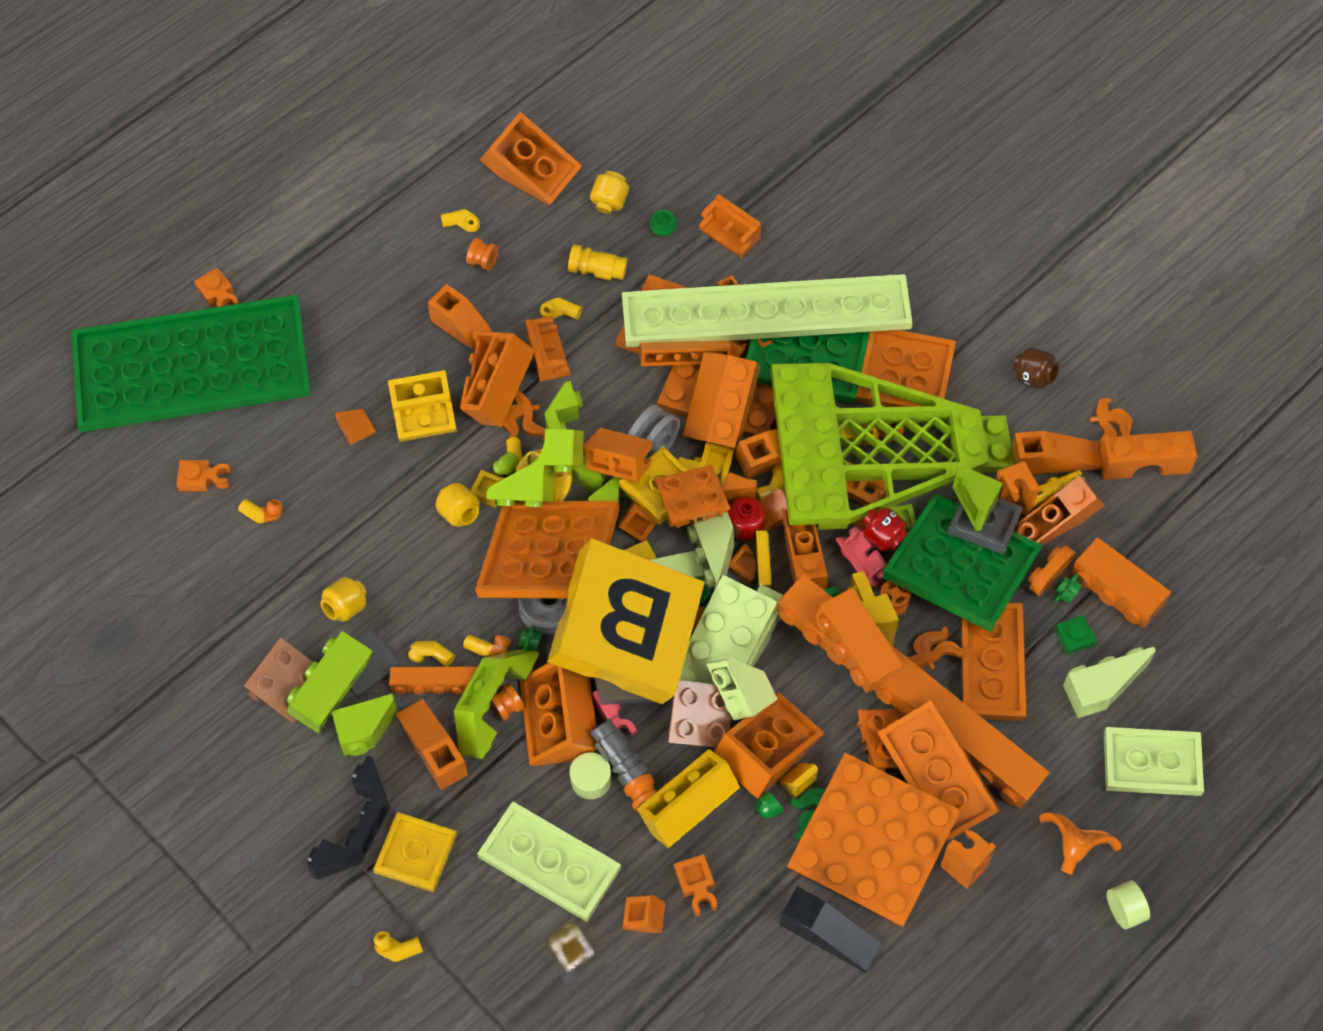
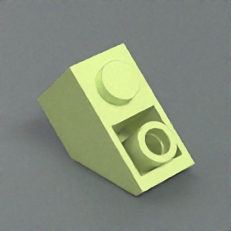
M732 658L712 661L707 664L712 680L717 685L725 702L726 709L731 714L733 720L753 717L777 700L764 671Z

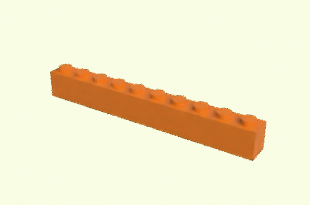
M802 574L780 599L776 611L779 612L780 618L786 624L794 625L801 630L808 642L813 645L818 644L823 648L834 663L842 664L851 670L845 660L838 658L833 649V641L828 634L821 632L816 622V614L820 605L833 597ZM890 644L903 667L897 677L874 689L877 697L885 704H892L900 711L902 717L933 699L984 784L993 786L1000 792V796L1005 802L1012 806L1016 805L1021 809L1050 772Z

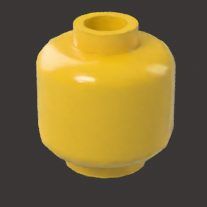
M606 171L605 174H600L596 177L590 193V200L596 205L595 209L597 211L611 214V211L622 210L629 192V185L625 182L626 178L623 175L613 171Z
M460 483L444 487L439 492L435 504L437 512L449 524L455 527H462L473 523L478 517L480 508L477 496Z
M342 577L323 590L320 603L321 608L331 620L348 621L364 610L366 606V589L358 580L354 581L351 578Z

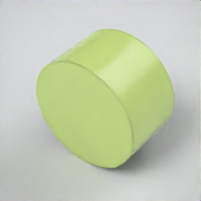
M593 752L584 753L576 757L572 762L569 772L572 789L578 796L584 799H597L606 794L611 785V769L608 761H605L602 755Z
M1130 880L1107 890V900L1116 921L1123 929H1129L1150 919V910L1146 898L1134 881Z

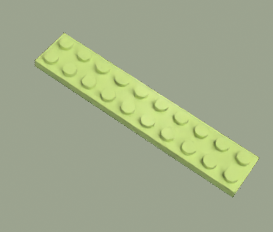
M905 274L622 292L626 347H638L640 343L732 341L911 329L913 324Z

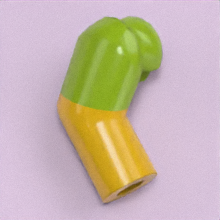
M511 437L506 440L507 453L493 464V470L496 475H509L516 470L517 465L522 459L519 438Z

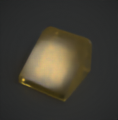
M574 924L568 925L546 940L548 947L566 972H569L594 955L581 931Z

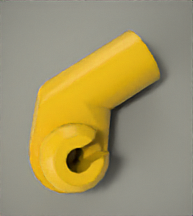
M554 298L543 303L539 311L542 317H553L555 319L566 315L578 320L582 314L583 307L562 298Z

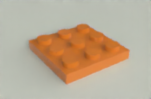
M903 330L872 331L869 335L861 373L945 399L956 341ZM858 386L855 402L873 405L871 390ZM879 392L880 403L884 407L923 406Z

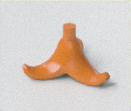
M1046 812L1042 813L1039 817L1041 823L1052 822L1057 825L1062 834L1064 861L1060 870L1072 875L1076 864L1097 845L1109 844L1114 851H1119L1122 847L1117 837L1101 830H1081L1064 815Z

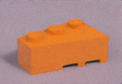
M474 331L473 339L476 340L475 352L471 353L469 357L472 369L470 376L465 379L460 409L482 425L502 427L535 350L514 333Z

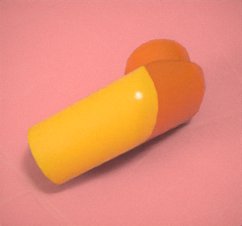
M244 499L240 503L238 511L256 523L262 524L278 520L283 515V504L277 499H272L267 502V506L259 507L248 499Z
M468 635L464 640L463 646L465 649L478 655L493 656L508 652L509 650L507 649L511 644V640L497 635L495 636L494 643H490L473 635Z

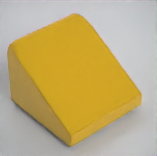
M800 763L782 777L779 783L792 798H796L817 780L818 767L815 764Z

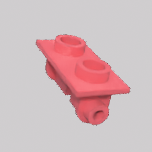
M855 526L849 530V537H837L836 541L841 547V553L851 562L857 571L856 573L864 571L870 586H883V580L885 579L882 578V574L887 564L878 550H874L868 555V552L874 545L863 537L864 529Z

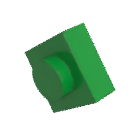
M1084 615L1055 626L1054 631L1067 656L1096 645L1097 640Z

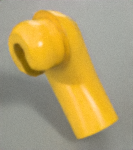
M466 209L440 214L443 228L457 225L468 232H475L479 229V218Z
M777 465L773 468L772 473L774 474L769 485L756 489V496L759 501L778 489H782L785 494L782 465Z
M416 641L410 645L411 650L408 652V658L415 663L422 662L424 656H431L445 667H449L456 657L455 654L437 641Z
M381 931L373 939L376 952L393 962H399L423 952L418 937L400 943L391 938L388 932Z

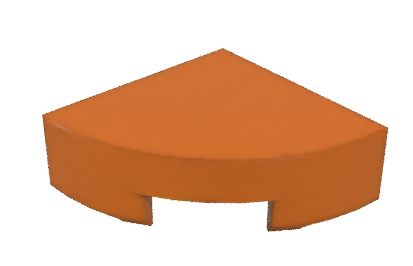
M744 544L731 559L728 571L751 586L756 577L757 565L753 551Z

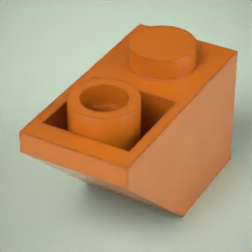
M447 284L427 302L431 322L473 351L476 347V340L473 339L474 331L492 332L490 326L468 298Z

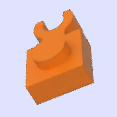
M218 268L194 281L196 289L209 306L215 303L217 307L239 304L237 297L232 294L234 293L232 285Z
M180 460L176 486L178 491L208 492L209 484H214L221 489L228 488V479L219 478L221 474H231L229 465L224 463L217 464L211 468L209 460Z
M703 854L673 864L683 897L690 895L694 897L692 900V910L695 916H700L701 911L698 905L703 901L711 905L712 911H716V898L707 891L714 888L715 883L705 855Z

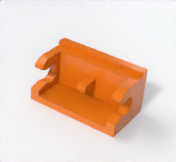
M719 194L701 214L704 219L699 224V230L740 258L761 239L762 223Z
M553 317L525 320L526 336L529 346L535 350L533 360L540 382L570 375L557 325H550L554 323Z
M599 428L583 445L586 468L588 470L634 482L641 480V476L650 467L652 459H644L645 455L652 448L651 440L604 428Z
M1025 461L997 471L995 480L1003 483L998 498L1022 506L1021 516L1022 518L1026 517L1033 511L1039 486Z
M966 830L965 836L973 841L974 846L971 849H966L960 842L953 839L947 845L940 865L967 890L988 868L996 845L992 842L988 844L971 830Z

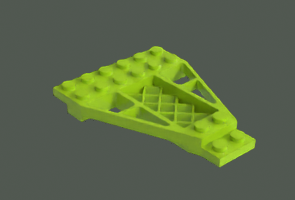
M831 363L772 364L770 372L789 525L816 524L817 530L847 529L849 524L865 518L873 508L878 512L883 507H893L954 482L958 467L965 466L982 474L997 472L1015 465L1006 415L981 416V412L978 409ZM831 377L869 388L871 390L873 407L838 408L835 405ZM879 392L923 406L884 407L880 403ZM916 423H927V424H926L923 428H921V427H920L919 425H917ZM870 424L866 429H864V428H862V427L860 426V425ZM888 424H898V425L893 429V428H892L891 426H889ZM932 425L944 433L940 440H937L927 432ZM875 426L887 434L882 441H879L870 434ZM903 426H906L916 434L911 441L898 433ZM846 427L858 435L853 442L841 434ZM920 438L932 446L927 453L914 445ZM948 438L951 449L943 444ZM863 439L875 448L869 455L857 447ZM891 439L904 447L898 454L886 446ZM841 445H842L844 448H846V449L843 451V453H842V451H841ZM909 451L920 461L918 463H908L902 457ZM936 451H939L949 460L938 463L931 456ZM851 452L862 462L859 465H851L844 459ZM881 452L891 462L889 464H879L873 458ZM931 479L896 494L893 491L892 480ZM884 480L886 498L860 509L850 510L846 481Z

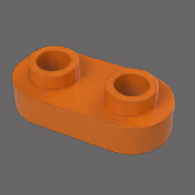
M1067 545L1062 548L1057 546L1047 558L1049 563L1043 569L1041 567L1036 568L1029 577L1028 581L1031 583L1029 589L1039 597L1042 596L1071 564L1076 556V552Z

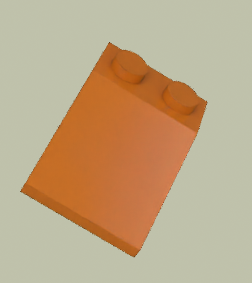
M521 112L517 114L479 159L501 179L549 206L582 167L578 161Z
M780 692L775 694L777 697L775 702L755 716L744 718L726 732L714 751L715 754L728 763L736 780L757 799L773 787L825 733Z

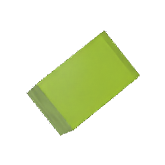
M962 466L958 467L952 487L975 531H981L997 502L1003 483Z

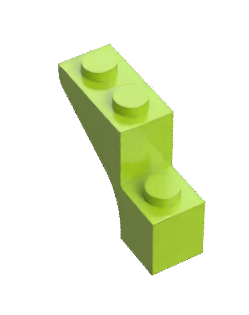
M545 429V441L538 458L532 464L490 486L487 490V499L497 500V506H515V500L525 501V507H543V501L553 502L554 472H572V466L583 467L584 431Z

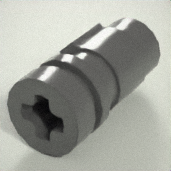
M611 718L590 732L597 742L595 746L605 761L609 760L613 768L611 770L613 773L619 774L617 778L622 786L627 785L649 769L643 760L639 761L638 757L640 755L637 751L633 752L628 741L619 728L615 726Z

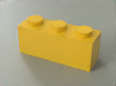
M708 749L638 807L637 811L651 835L669 848L721 803L727 800L740 786L728 763Z

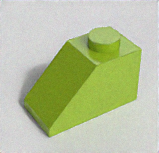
M393 694L332 711L344 756H359L365 754L368 749L375 748L397 713Z

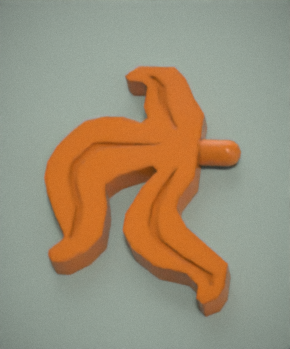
M517 392L514 398L517 405H511L507 418L503 423V427L510 433L509 438L518 437L519 428L516 421L523 417V431L531 436H541L545 440L546 428L532 421L534 417L533 411L539 410L540 405H531L530 400L523 393Z
M1110 398L1100 399L1095 411V417L1089 418L1091 423L1098 422L1099 428L1104 432L1103 437L1098 441L1099 450L1104 437L1117 436V432L1111 424L1119 427L1120 436L1130 435L1132 418L1125 410L1119 408L1108 410V404L1111 402Z
M943 627L942 631H929L919 635L913 643V648L917 655L907 658L920 668L928 666L930 670H933L935 667L933 662L938 661L941 656L952 655L963 658L969 654L968 647L960 648L954 642L945 641L949 631L947 627ZM935 644H938V645L933 649V651H931L932 646L935 645Z

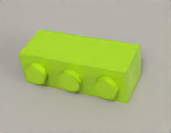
M341 631L337 638L332 636L322 650L325 655L319 663L314 661L304 675L307 680L301 688L296 686L286 700L290 703L287 714L318 734L332 716V711L337 709L371 661L373 654L371 649Z

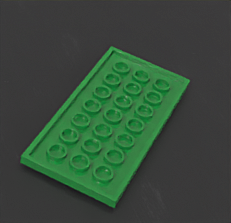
M298 295L71 330L77 424L80 433L312 396Z

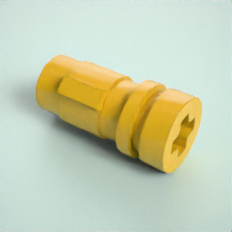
M573 244L569 256L568 272L578 273V271H581L582 275L591 273L594 274L595 278L609 281L612 278L624 280L628 258L601 251H592L590 247L583 249V246Z

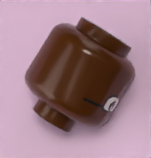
M1028 348L1022 355H1017L1013 369L1017 372V379L1020 383L1043 389L1048 384L1054 383L1058 375L1059 364L1052 353Z

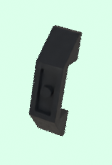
M367 755L363 764L359 763L352 775L356 793L371 801L367 800L363 805L360 813L361 821L356 829L353 828L349 832L345 841L346 848L322 839L319 847H314L308 857V869L312 877L317 880L362 864L390 810V805L373 757Z

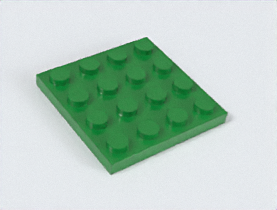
M870 332L779 337L777 339L763 338L761 339L763 343L769 340L773 341V343L763 348L757 339H751L746 359L755 361L760 365L756 383L772 386L770 372L772 364L831 363L861 373ZM831 377L834 400L855 404L859 385Z
M935 493L883 570L882 578L992 633L1039 556L1043 545L1013 532L1003 555L950 535L947 532L959 504Z

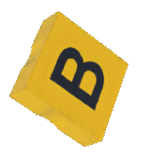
M591 538L579 550L568 588L567 606L559 620L547 662L587 677L606 680L622 690L657 703H665L675 696L705 582Z

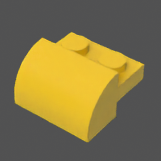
M445 370L388 380L399 442L457 432Z
M864 571L852 574L850 587L847 590L853 588L886 640L893 645L899 619L887 593L875 597Z

